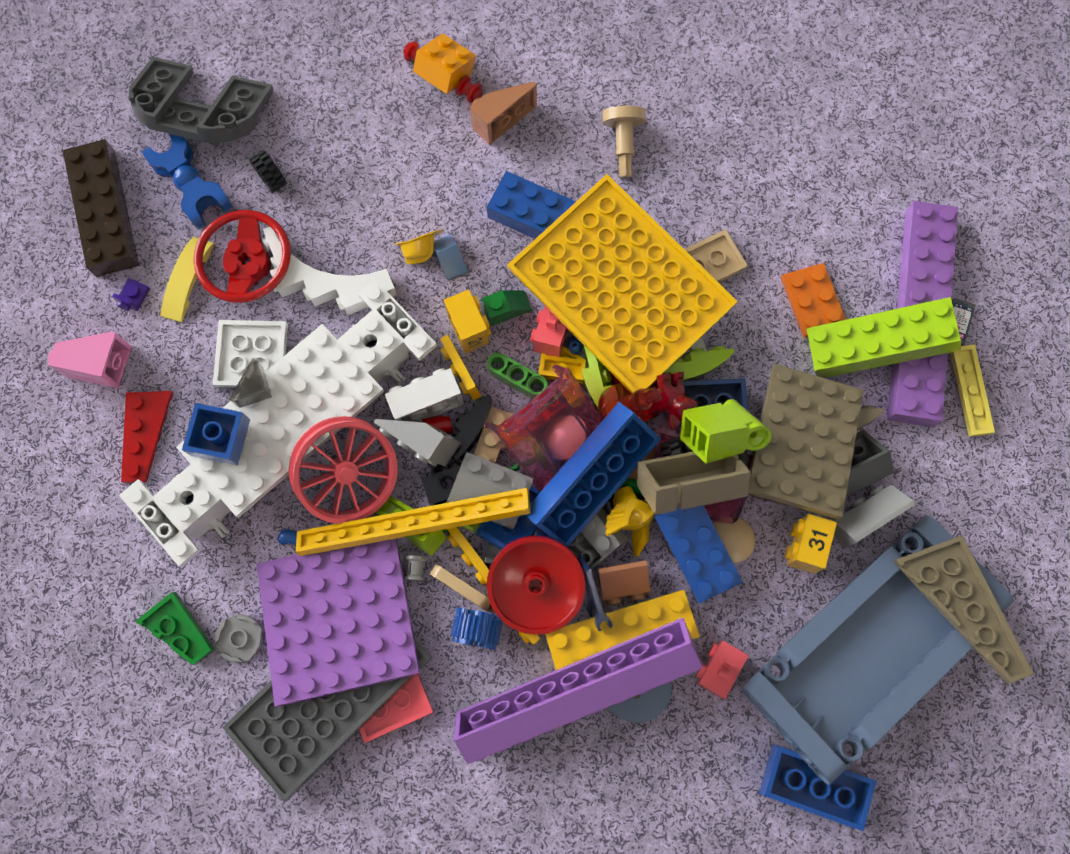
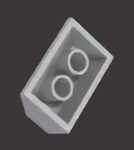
M466 452L447 503L527 488L529 491L533 478ZM519 516L493 520L492 522L513 530Z
M880 485L869 492L872 497L866 501L863 497L850 504L853 509L847 513L843 511V517L840 520L833 519V521L837 522L834 535L842 547L846 548L907 511L916 503L893 485L885 489Z

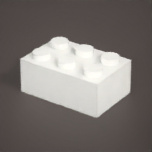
M445 368L438 369L433 372L432 376L427 378L418 377L412 380L411 384L404 387H393L389 390V393L385 394L395 421L422 422V419L434 417L464 405L451 368L447 370Z

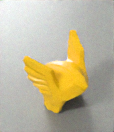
M626 486L619 488L614 494V508L606 517V536H610L622 529L632 530L634 556H639L649 541L650 523L655 514L645 498L639 500L632 487Z

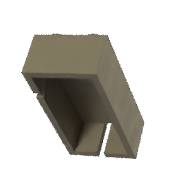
M694 452L638 462L637 486L654 514L657 515L676 511V507L682 510L747 497L751 472L741 460H738L739 457L737 455L706 464Z

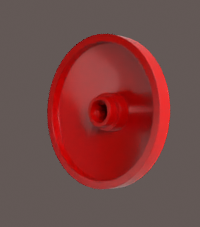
M545 536L522 537L506 545L494 558L487 577L488 599L496 615L509 627L526 634L551 633L564 627L578 613L585 595L584 571L576 555L563 543Z

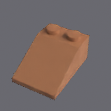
M530 82L486 93L481 98L475 99L470 106L472 128L488 145H491L537 107V84Z

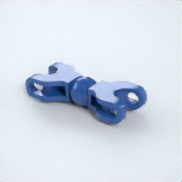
M169 134L172 145L168 151L157 153L151 147H147L141 152L157 175L173 178L175 187L183 192L181 209L196 229L199 230L206 225L202 215L207 207L217 205L224 212H227L233 208V205L218 183L203 181L199 171L191 166L193 150L185 138Z

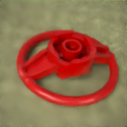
M254 210L233 211L214 220L202 232L194 250V269L201 285L216 298L232 303L255 301L272 292L285 277L291 260L290 242L283 227L267 214ZM239 220L237 238L229 241L223 255L224 270L230 276L227 292L214 286L206 276L203 267V253L208 240L215 231L229 222ZM260 221L272 228L277 234L281 243L282 257L279 268L273 278L263 287L250 292L253 286L257 284V281L261 280L264 276H268L271 269L270 256L262 245ZM247 259H250V262H247L246 265L243 264Z

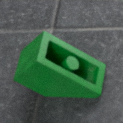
M502 290L481 298L490 326L532 311L527 296L522 290Z

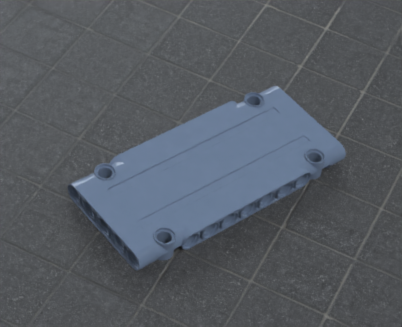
M924 516L894 545L888 547L741 687L742 692L818 777L828 785H831L855 760L861 758L865 750L872 748L972 648L966 639L893 563L896 559L953 539L930 516ZM905 542L911 544L912 550H909L905 546ZM975 559L1003 613L1014 602L1013 596ZM772 665L779 668L780 677L772 675L770 670ZM845 743L852 747L851 757L844 752Z

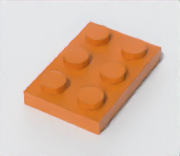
M824 263L781 275V281L803 338L808 337L807 328L846 320Z

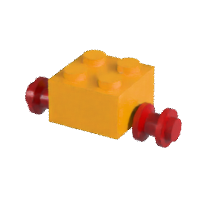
M443 33L420 49L417 41H412L405 45L403 49L404 59L408 62L411 60L415 61L413 72L439 90L448 94L456 88V94L458 96L465 94L469 103H473L475 99L482 97V85L480 83L473 85L470 77L473 72L476 55Z

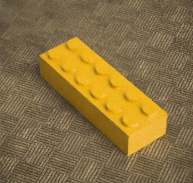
M684 590L606 613L612 621V628H609L607 621H604L600 624L602 630L600 632L595 626L596 617L545 634L555 670L680 618H684L693 639L700 637Z

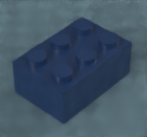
M745 378L682 381L687 397L697 401V407L717 403L723 405L726 401L734 399L749 411ZM682 422L676 428V433H681Z

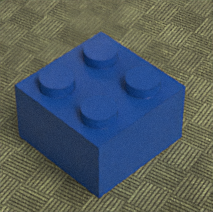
M195 403L182 450L192 457L238 466L250 419L240 411Z

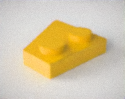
M563 346L560 357L541 353L538 374L546 380L562 381L568 377L572 383L583 384L584 378L581 370L585 369L586 360L579 355L572 354L569 349Z

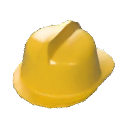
M436 230L410 241L399 242L394 245L400 246L407 264L423 263L434 252V237L444 233L445 230Z

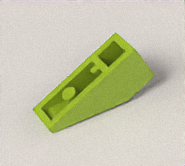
M390 495L385 504L375 514L380 516L412 510L413 508ZM442 530L405 537L413 545L431 556L447 539Z

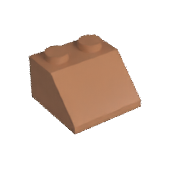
M647 560L601 568L596 573L601 601H607L608 605L622 603L621 598L631 597V601L645 599V594L650 592Z

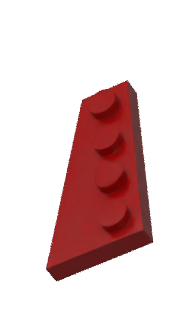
M172 391L126 392L122 483H134L138 479L143 483L147 482L155 457L156 446L161 437L162 426L168 414V406L174 394Z

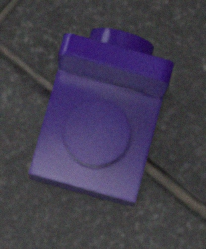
M128 278L120 294L113 293L111 297L117 302L116 306L125 311H129L130 308L138 311L150 288Z

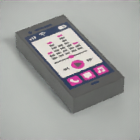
M953 298L952 305L961 338V346H964L976 305Z

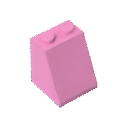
M114 332L57 342L49 353L48 365L67 378L119 388L132 346Z

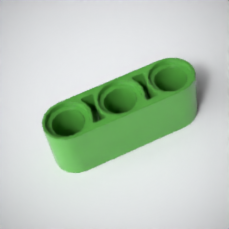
M494 353L488 358L487 365L490 375L534 400V398L547 391V381L543 376L501 353ZM496 362L504 364L503 368L499 370L492 368V365ZM515 373H520L524 376L519 381L511 378ZM535 384H540L543 386V389L540 392H534L531 387Z

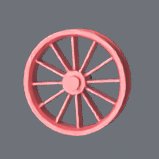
M349 416L332 417L313 425L299 438L289 460L290 484L302 505L315 517L337 524L367 518L380 509L390 497L398 474L396 454L389 440L370 423ZM349 428L345 451L342 457L333 430ZM356 428L370 433L350 456ZM328 432L336 455L331 457L314 444L319 437ZM377 439L383 451L358 460L373 441ZM312 446L331 462V465L302 462L309 447ZM385 458V472L358 469ZM301 467L330 471L302 483L300 482ZM358 475L383 478L378 490L374 493L359 481L357 477ZM330 479L312 501L305 496L304 489ZM354 481L373 495L360 506L357 504L351 483ZM337 484L332 510L319 507L320 502ZM347 485L354 508L338 511L343 487Z

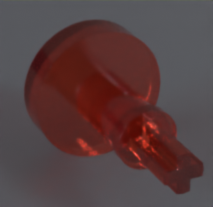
M622 383L615 384L605 389L599 398L598 410L600 417L603 421L620 402L642 420L644 410L649 409L652 403L662 400L660 394L663 391L660 388L656 389L653 387L648 390L641 388L631 393Z

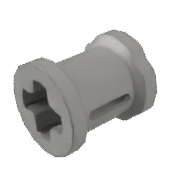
M406 556L408 562L404 580L425 582L423 569L427 557Z

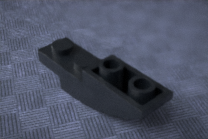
M489 394L484 398L482 396L473 403V408L468 413L463 412L456 419L455 428L459 433L451 435V437L461 443L451 457L456 463H460L464 459L466 452L469 453L481 436L492 406V398ZM427 463L428 467L432 471L440 470L443 467L439 464H437L435 467Z

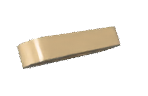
M435 564L429 573L431 576L452 590L457 591L486 612L488 611L491 604L487 596Z

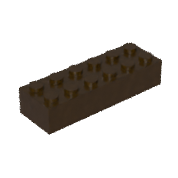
M106 139L62 150L86 268L95 277L139 266L115 150Z

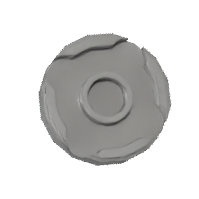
M237 614L221 622L216 630L214 641L222 658L229 662L242 663L251 660L258 654L263 645L264 635L262 627L257 620L248 615Z

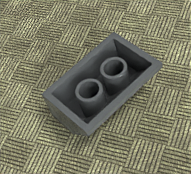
M865 430L856 434L846 496L894 473L890 451Z

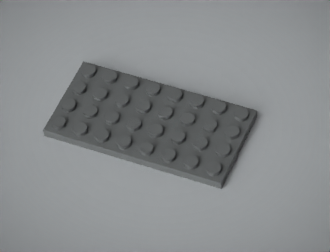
M415 639L419 667L421 669L432 657ZM413 676L281 707H275L272 682L270 681L222 728L282 801L287 802Z

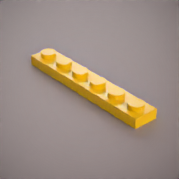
M457 527L447 529L450 534L447 536V539L454 548L459 546L464 552L461 557L467 566L473 565L478 572L475 576L482 586L487 584L489 572L487 566ZM518 632L525 644L531 642L532 645H535L541 640L538 635Z

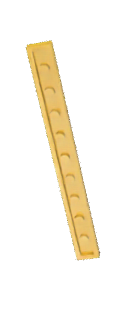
M527 488L348 521L342 524L297 531L296 553L299 556L531 514L529 491Z

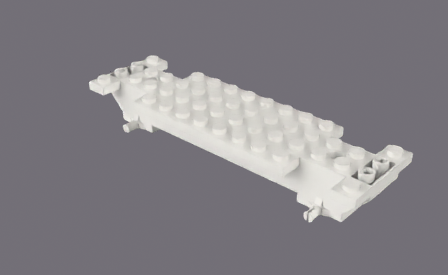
M376 279L358 293L361 300L372 311L357 324L353 325L352 328L350 327L344 335L337 340L321 324L223 407L224 409L243 412L250 419L238 466L192 457L182 450L183 441L176 448L191 465L176 475L158 493L153 495L145 484L138 479L119 495L179 567H183L201 551L191 539H199L211 529H215L221 538H224L225 534L228 535L230 532L222 524L226 514L232 511L239 518L289 475V460L293 448L299 438L309 428L320 421L332 417H356L384 392L383 388L378 384L381 380L391 376L398 385L402 383L401 380L405 381L406 378L397 369L409 357V351L420 361L437 346L436 342ZM372 340L377 341L374 347H366L368 342ZM342 428L333 430L334 435ZM329 432L314 442L318 448L330 439ZM310 446L302 462L317 450ZM193 494V502L186 505L187 497Z

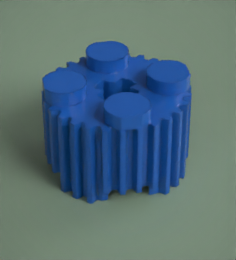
M456 607L451 631L452 641L473 646V641H475L474 646L496 650V646L499 645L503 621L492 613Z

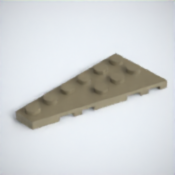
M963 535L896 559L893 562L1007 684L1034 674Z

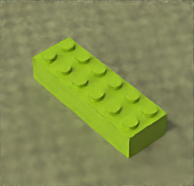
M951 297L807 328L816 376L822 378L961 350V338Z

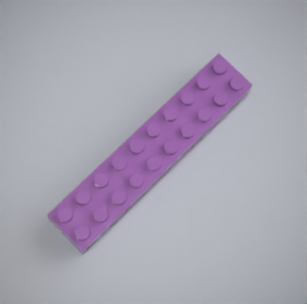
M913 201L906 210L897 309L948 297L952 299L958 207ZM947 353L892 364L887 420L934 427L942 422Z
M684 618L675 620L457 711L454 742L466 763L470 764L475 761H481L489 755L506 751L511 746L521 742H528L533 737L543 733H550L562 725L574 723L584 716L596 714L606 707L620 704L638 694H645L650 689L669 684L679 677L691 675L703 668L694 639Z

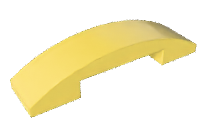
M191 238L174 266L164 294L161 317L181 323L190 304L188 299L197 279L193 258L195 246L199 238ZM208 241L203 253L204 263H207L214 246L213 242Z

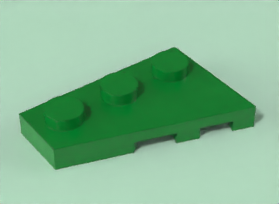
M171 592L135 621L140 626H144L151 631V634L157 639L163 640L170 646V649L192 665L198 664L215 650L177 592Z

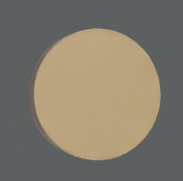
M616 106L605 109L602 112L603 125L616 128L615 156L619 157V178L632 177V156L635 155L633 127L640 126L646 122V110L639 106Z

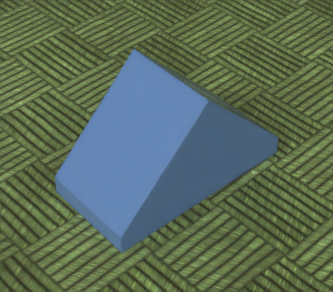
M450 234L434 241V253L447 281L468 272L458 245Z

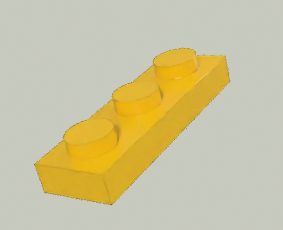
M448 335L440 338L444 346L440 350L446 361L451 359L453 364L449 367L455 378L460 376L462 381L458 384L464 395L469 393L473 401L478 399L481 395Z

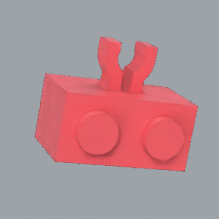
M544 306L543 311L539 310L536 323H538V327L532 330L530 342L533 343V352L560 357L568 328Z
M722 640L718 644L714 643L707 654L711 658L707 665L702 664L703 668L698 670L696 677L699 679L696 684L719 698L726 699L749 655Z

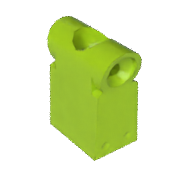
M734 399L726 401L723 405L717 403L683 410L680 439L706 464L744 453L746 448L753 451L760 450L766 447L772 438L769 428Z

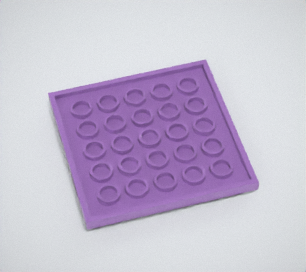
M397 538L304 556L296 554L257 564L275 707L421 674Z

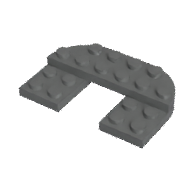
M152 57L129 88V98L133 114L148 129L192 140L209 142L213 145L249 135L258 125L257 117L273 93V85L232 75L211 106L177 99V95L193 75V67Z

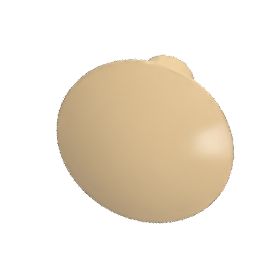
M729 516L721 518L713 524L733 564L742 562L751 555L755 547V535L747 522L738 517Z

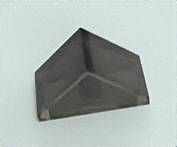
M252 358L229 398L239 408L272 397L264 368L257 359Z

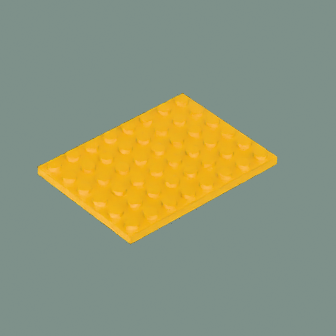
M608 174L599 180L507 264V268L636 398L657 380L658 375H662L738 302Z

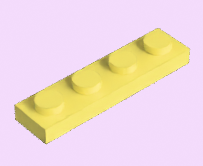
M975 345L961 346L960 351L950 352L968 436L991 435L995 433L976 347Z

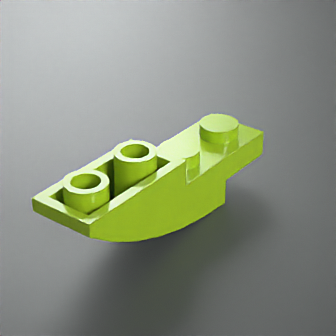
M584 346L589 368L582 369V375L594 403L603 416L606 417L618 402L624 405L626 400L625 393L619 385H610V371Z
M725 346L714 347L710 351H704L703 348L692 349L689 354L683 359H678L663 374L670 373V383L672 386V374L677 372H684L682 381H693L711 372L726 361L734 353V349H725Z

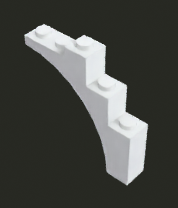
M267 227L263 229L266 237L262 240L267 251L271 250L273 257H270L274 267L270 271L273 278L281 262L282 248L273 229ZM292 254L285 277L274 289V292L278 291L282 297L303 290L306 300H311L314 306L336 299L340 310L345 309L347 315L368 308L358 293L375 279L392 297L397 296L387 269L363 275H334L316 270L302 263Z

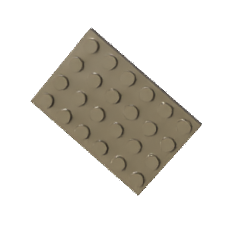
M774 363L770 372L760 420L769 428L772 438L766 447L753 453L748 493L840 520L843 517L864 390Z

